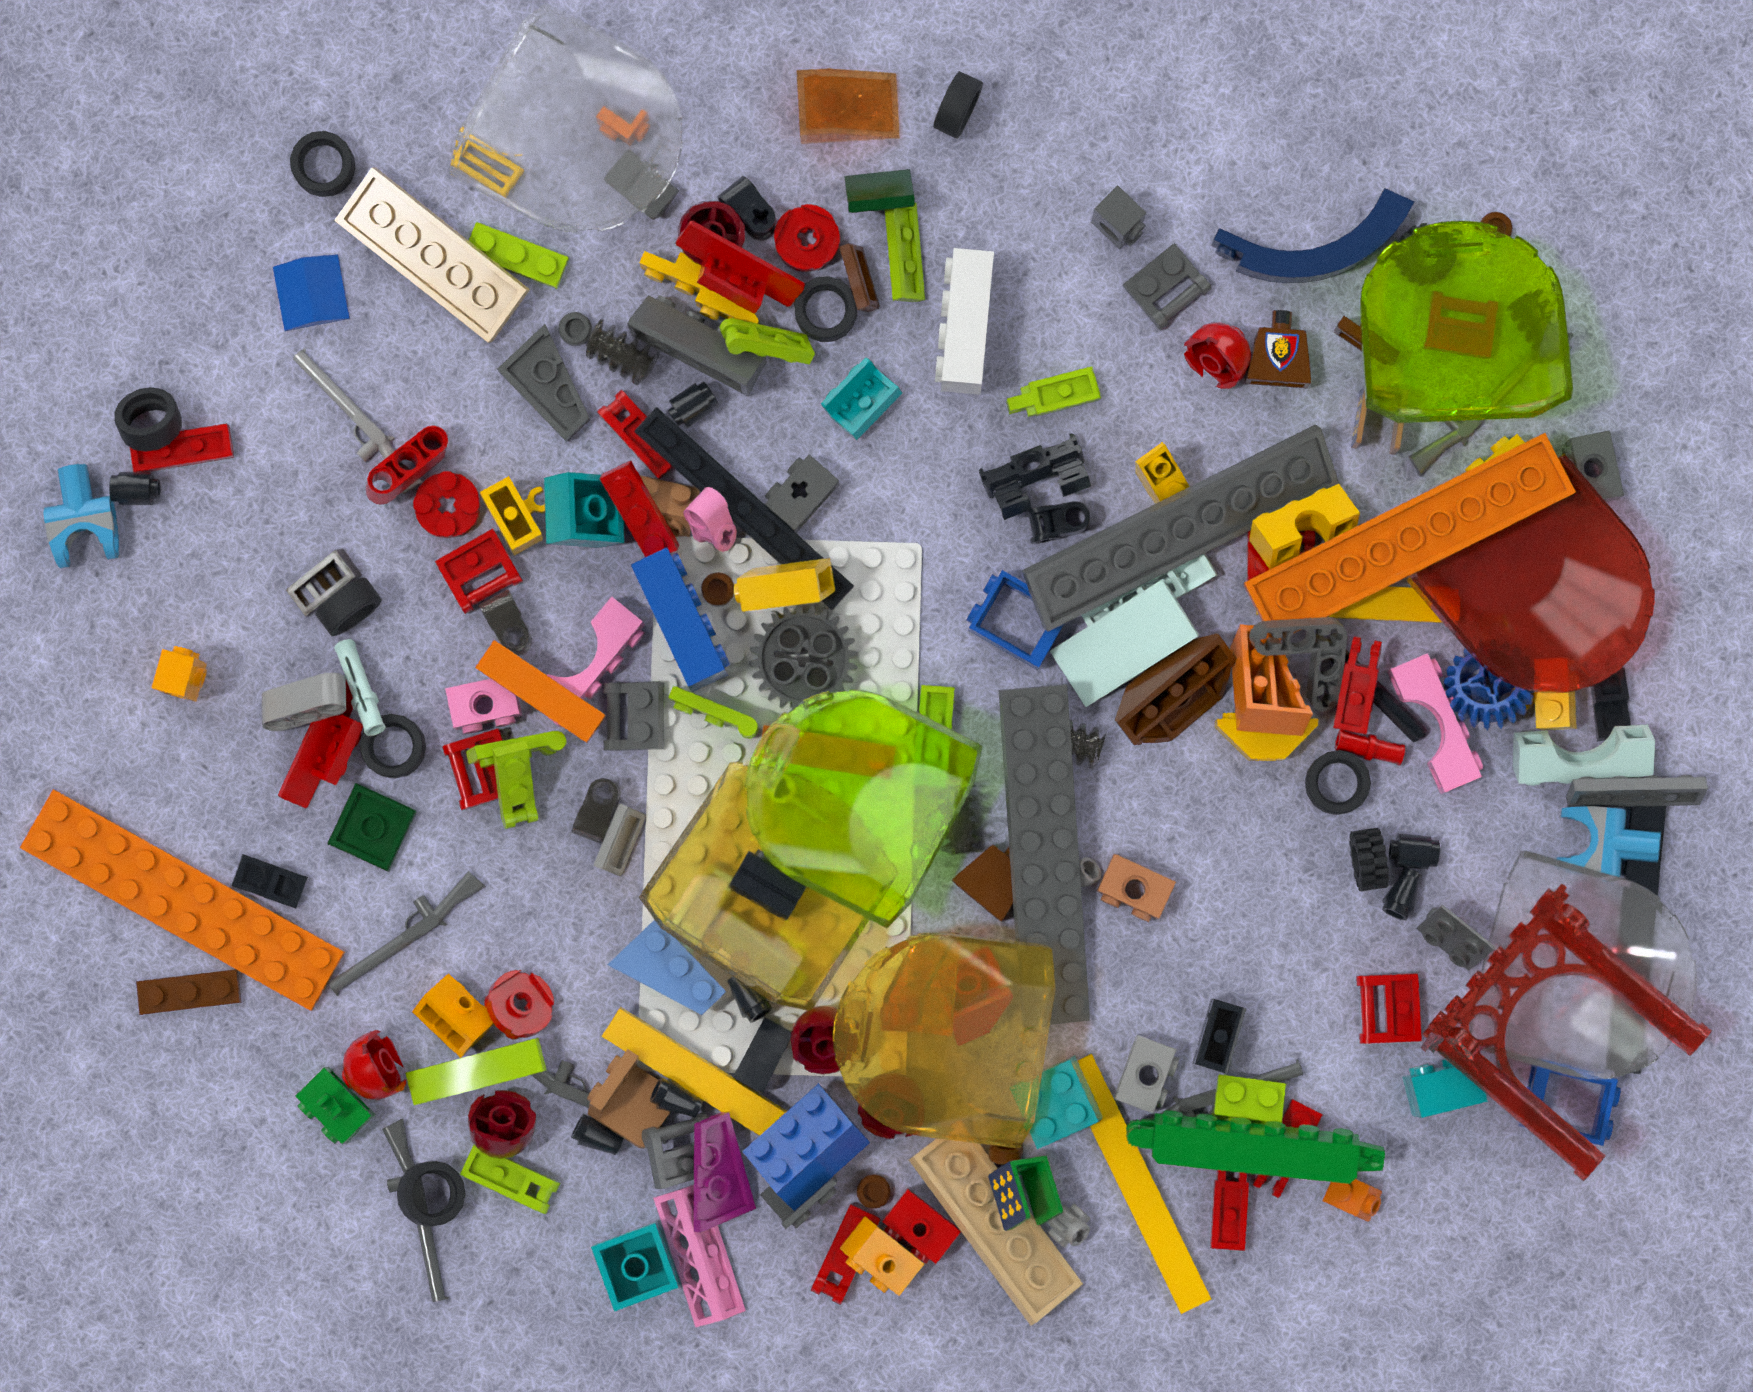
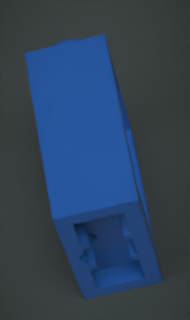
M1003 570L998 577L992 574L983 589V592L988 595L982 606L975 603L966 621L971 623L968 631L1038 671L1064 624L1048 632L1045 630L1031 655L981 627L1004 585L1032 600L1027 584Z
M1533 1060L1518 1126L1604 1146L1605 1140L1610 1139L1613 1131V1120H1609L1612 1107H1617L1620 1099L1621 1088L1617 1087L1618 1079ZM1549 1073L1602 1085L1591 1134L1539 1122Z

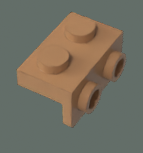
M640 475L674 536L690 537L691 528L683 512L700 492L695 487Z

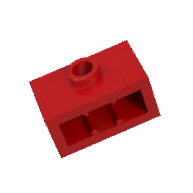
M908 1188L882 1220L887 1225L884 1231L898 1243L905 1239L914 1246L910 1252L925 1264L929 1260L937 1264L961 1233L957 1226Z

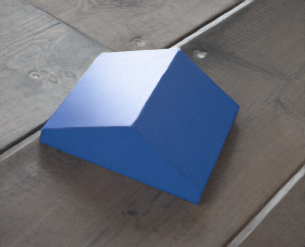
M338 254L301 257L273 267L284 331L350 319Z

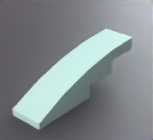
M1204 553L1081 616L1087 626H1089L1162 579H1164L1175 598L1178 599L1218 574Z

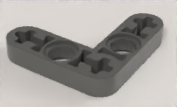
M1333 617L1262 621L1254 625L1250 631L1249 639L1257 652L1262 655L1311 653L1306 690L1307 698L1313 707L1320 712L1334 709L1338 704L1347 646V631L1339 620ZM1300 629L1306 630V636L1301 642H1291V636L1295 631ZM1331 629H1334L1336 633L1331 634L1330 639L1327 640L1324 635H1329ZM1267 633H1270L1273 637L1267 638L1266 643L1263 644L1260 639H1265ZM1334 658V665L1330 670L1319 671L1320 663L1323 660ZM1325 686L1329 694H1324L1323 700H1319L1318 696L1323 695Z

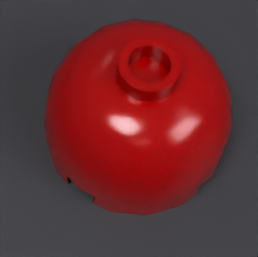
M1211 322L1200 327L1184 343V346H1187L1188 349L1184 356L1190 368L1201 377H1203V369L1219 381L1215 387L1231 389L1237 385L1249 368L1251 360L1250 347L1244 333L1235 326L1221 322Z
M379 1030L370 1031L354 1040L347 1048L343 1059L342 1078L344 1083L358 1095L369 1100H380L403 1091L406 1085V1079L401 1081L394 1063L395 1061L404 1068L397 1050L388 1036L381 1039L377 1035L381 1032Z

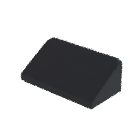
M764 1017L733 1078L763 1093L790 1042L792 1031Z

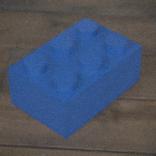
M818 1083L742 1152L774 1192L795 1211L870 1144V1141L838 1103Z

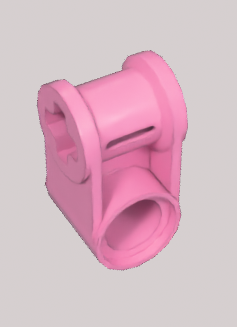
M704 488L684 510L683 514L689 523L693 538L701 543L707 541L712 543L717 550L724 552L729 550L734 544L737 529L732 521L725 498L713 488Z

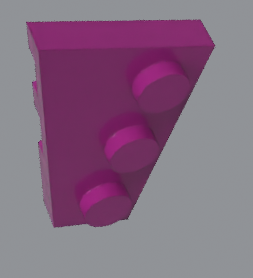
M721 1112L694 1123V1232L701 1233L756 1209L729 1112Z

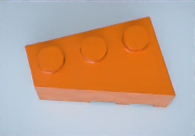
M1240 624L1230 646L1231 652L1236 657L1234 667H1232L1237 731L1303 736L1313 713L1310 706L1305 705L1299 692L1301 687L1298 680L1293 679L1287 664L1289 661L1286 655L1266 656L1258 653L1249 639L1250 631L1254 625ZM1267 633L1265 639H1260L1263 644L1270 637L1269 633Z

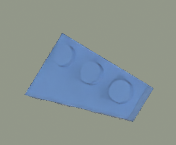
M658 918L650 923L607 964L700 1015H703L727 992Z

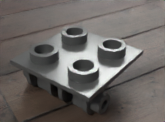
M1443 904L1438 909L1433 907L1426 915V919L1416 928L1422 933L1426 942L1440 947L1449 955L1450 960L1455 965L1466 968L1468 971L1496 948Z

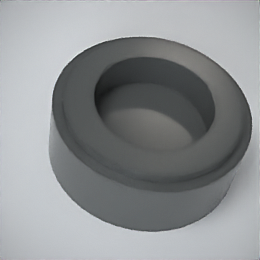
M571 312L560 320L558 330L566 344L581 346L590 339L592 325L584 314Z

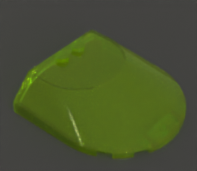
M1446 221L1429 224L1413 230L1412 236L1399 243L1396 240L1392 242L1377 257L1376 264L1365 277L1361 291L1360 331L1366 408L1397 423L1534 418L1570 400L1573 393V380L1565 303L1559 279L1552 266L1547 267L1538 257V250L1518 235L1513 239L1497 232V226L1481 222Z
M856 689L833 693L829 691L819 693L804 699V703L795 707L790 712L782 713L770 725L758 742L751 757L745 780L748 806L745 810L752 834L756 837L764 851V855L781 872L887 929L906 910L917 894L975 783L983 747L979 743L877 693Z

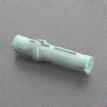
M352 639L340 641L335 645L334 649L337 652L353 697L351 701L352 707L359 713L364 733L367 736L377 735L386 728L377 707L379 702L377 694L371 690L356 649L355 641Z

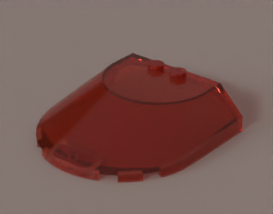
M1564 453L1558 459L1576 493L1417 573H1413L1407 579L1410 586L1482 667L1504 682L1525 690L1540 693H1567L1586 689L1618 672L1633 657L1644 641L1650 619L1653 616L1655 604V589L1652 588L1649 572L1651 568L1650 563L1638 539Z

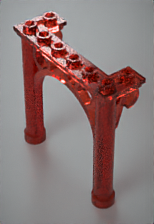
M1561 884L1555 892L1548 888L1540 897L1536 905L1529 912L1534 916L1527 925L1520 922L1508 936L1512 940L1506 949L1499 946L1487 960L1491 966L1484 974L1478 970L1465 985L1470 989L1463 998L1456 995L1445 1007L1444 1011L1447 1012V1015L1442 1011L1437 1014L1422 1035L1426 1040L1420 1048L1425 1052L1428 1049L1432 1053L1438 1052L1574 1169L1573 1173L1584 1182L1606 1155L1527 1089L1514 1075L1506 1055L1505 1033L1509 1017L1517 1002L1529 990L1546 980L1561 976H1582L1596 980L1608 987L1689 1056L1698 1049L1712 1030L1703 1022L1697 1023L1587 930L1590 923L1586 916L1574 906L1565 903L1570 895L1565 892L1567 887ZM1542 929L1549 933L1538 935ZM1540 944L1552 946L1556 952L1555 966L1548 968L1536 966L1531 958L1532 951ZM1565 948L1584 964H1564ZM1522 953L1524 968L1529 974L1534 976L1529 977L1525 973L1520 977H1510L1504 974V972ZM1493 985L1500 995L1497 1008L1502 1010L1501 1014L1491 1005L1483 1004L1476 1006ZM1516 988H1518V989L1513 993V995L1510 997V994H1511L1510 989H1516ZM1477 1015L1489 1016L1495 1025L1494 1036L1486 1039L1475 1038L1469 1030L1470 1022ZM1494 1046L1497 1067L1480 1053L1482 1049Z

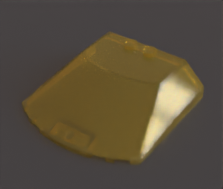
M730 762L647 883L639 898L661 929L771 1002L811 1011L893 885L899 872L895 863H891L884 852V844L879 837L875 838L864 826L862 817L828 790L799 775L792 774L789 777L795 783V788L790 795V789L786 787V780L779 779V784L776 781L772 783L771 789L775 791L774 797L783 799V794L785 797L789 795L784 804H777L768 798L765 788L772 776L784 773L774 771L773 767L767 765L754 767L743 765V762ZM757 849L775 859L773 862L774 866L783 871L788 866L804 875L802 882L807 884V887L787 921L782 920L727 888L748 851L755 854Z

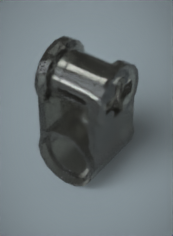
M509 589L479 604L485 619L492 631L494 630L501 645L517 656L529 651L532 646V637ZM515 631L518 635H523L520 637L521 644L515 646L512 642L508 643L512 640L510 634Z
M601 778L591 783L583 805L580 807L572 827L573 834L599 844L603 843L621 797V790L616 782L611 779ZM608 784V791L613 793L611 799H605L602 803L600 802L601 796L596 794L598 788H604Z

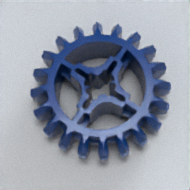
M1493 641L1489 643V648H1483L1478 642L1476 644V651L1472 652L1465 647L1463 650L1464 658L1455 655L1453 659L1455 666H1448L1446 670L1448 677L1444 679V688L1447 689L1445 692L1447 698H1454L1450 703V707L1454 713L1459 712V719L1462 722L1470 718V724L1473 728L1479 722H1483L1484 728L1488 731L1493 722H1497V726L1500 729L1504 726L1503 720L1505 719L1514 724L1516 721L1515 713L1525 716L1527 712L1525 705H1532L1533 695L1531 693H1535L1534 691L1536 690V684L1533 681L1535 674L1534 670L1529 669V660L1521 658L1518 649L1509 653V646L1506 643L1500 649H1497ZM1493 667H1499V668H1502V669H1504V670H1497V669H1494ZM1480 669L1476 676L1468 678L1473 672ZM1486 676L1489 678V682L1493 683L1494 694H1491L1490 687H1486ZM1515 688L1509 697L1500 702V698L1504 694L1511 692V689ZM1481 700L1486 702L1487 704H1481L1475 701Z

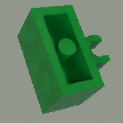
M324 1067L295 1095L300 1101L297 1105L298 1108L309 1119L312 1120L316 1117L324 1125L321 1131L334 1144L338 1141L341 1144L348 1143L376 1115L346 1086L330 1067Z

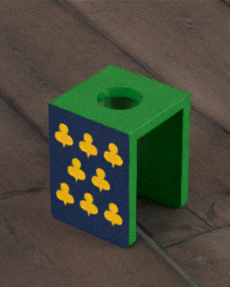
M1047 1155L1009 1161L988 1175L1005 1231L1014 1229L1031 1217L1019 1175H1022L1037 1225H1043L1063 1213Z

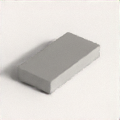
M619 803L593 866L621 877L646 814Z

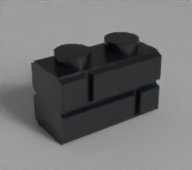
M757 849L755 854L748 851L727 888L782 920L787 921L807 887V884L802 882L804 875L788 866L784 871L774 866L773 862L775 859Z
M1217 999L1210 1000L1197 1044L1199 1047L1195 1051L1192 1064L1228 1074L1247 1008Z

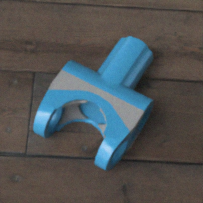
M74 464L58 468L63 504L45 507L43 510L46 534L56 564L59 568L70 567L68 548H71L73 541L81 534V531L86 530L91 531V533L98 537L100 544H103L108 560L118 558L119 528L114 502L111 501L110 496L93 499L86 464Z
M1598 806L1562 808L1561 818L1580 821L1589 829L1591 842L1587 850L1580 855L1571 856V858L1557 857L1556 867L1586 875L1620 878L1622 859L1658 863L1661 832L1625 829L1627 810Z

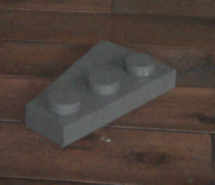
M544 324L497 370L567 442L590 421V418L547 326Z

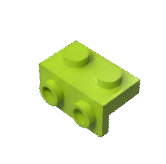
M1219 1074L1217 1076L1214 1109L1211 1115L1217 1117V1120L1231 1121L1232 1118H1245L1255 1124L1265 1125V1122L1268 1121L1282 1123L1286 1084Z

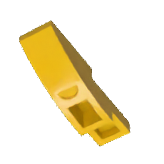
M644 251L639 262L641 269L645 270L644 276L659 283H662L663 279L676 283L674 287L676 290L690 296L693 295L694 291L697 292L698 295L695 302L696 306L701 308L699 313L716 321L721 316L725 319L734 318L760 324L755 314L697 283L702 265L692 262L684 253L680 252L676 263H672Z

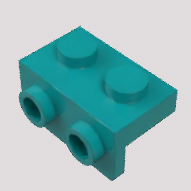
M866 357L850 370L849 375L836 388H833L827 394L821 406L834 422L854 439L858 440L903 392Z

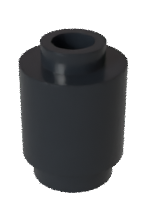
M703 381L698 385L696 383L692 384L670 399L669 402L672 407L667 411L677 426L684 423L689 428L714 411L712 407L717 405L718 401Z
M119 472L118 475H111L110 499L112 502H118L119 505H153L154 499L160 498V480L155 479L153 472Z
M1399 833L1396 840H1390L1389 860H1394L1395 867L1426 870L1429 867H1437L1440 855L1439 840H1432L1431 836Z

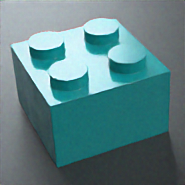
M566 472L544 478L546 544L603 548L624 543V520L600 480L601 475Z
M1075 1055L1019 1080L1009 1087L1037 1150L1098 1123L1103 1118Z
M1456 1056L1441 1060L1443 1067L1434 1068V1064L1409 1068L1410 1075L1402 1077L1411 1114L1414 1117L1424 1118L1488 1102L1478 1061H1468L1467 1056Z
M658 1221L591 1246L614 1312L677 1289L681 1285Z

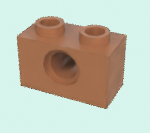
M1113 854L1096 892L1103 894L1100 899L1101 901L1116 908H1119L1121 903L1133 908L1131 915L1150 922L1151 917L1155 919L1160 918L1176 882L1117 854ZM1131 880L1139 881L1143 886V895L1139 899H1131L1125 892L1126 884Z

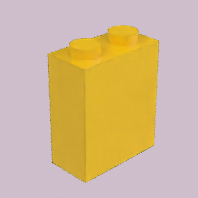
M830 558L752 568L738 577L737 583L734 584L735 600L737 603H741L742 612L821 602L835 591Z

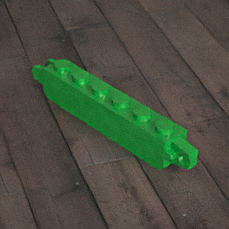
M1172 1110L1164 1111L1163 1114L1155 1113L1154 1120L1133 1119L1130 1123H1127L1126 1127L1128 1144L1135 1147L1139 1146V1148L1151 1149L1152 1157L1158 1164L1350 1184L1357 1178L1358 1172L1383 1171L1384 1147L1362 1142L1359 1139V1134H1354L1353 1131L1343 1128H1336L1331 1132L1322 1131L1313 1125H1300L1299 1128L1285 1127V1124L1276 1121H1268L1264 1125L1251 1123L1250 1120L1245 1118H1232L1231 1121L1217 1120V1117L1209 1114L1188 1117Z

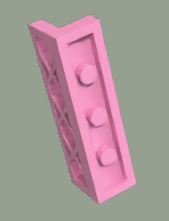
M694 1184L654 1197L653 1199L695 1327L722 1321L746 1311L718 1225L701 1233L694 1232ZM674 1199L678 1211L677 1218L671 1214L667 1203L668 1200ZM681 1233L687 1238L689 1244L687 1250L681 1245L679 1239ZM691 1265L697 1269L699 1275L698 1283L692 1279L690 1273ZM702 1298L708 1302L711 1311L710 1316H704L700 1304Z

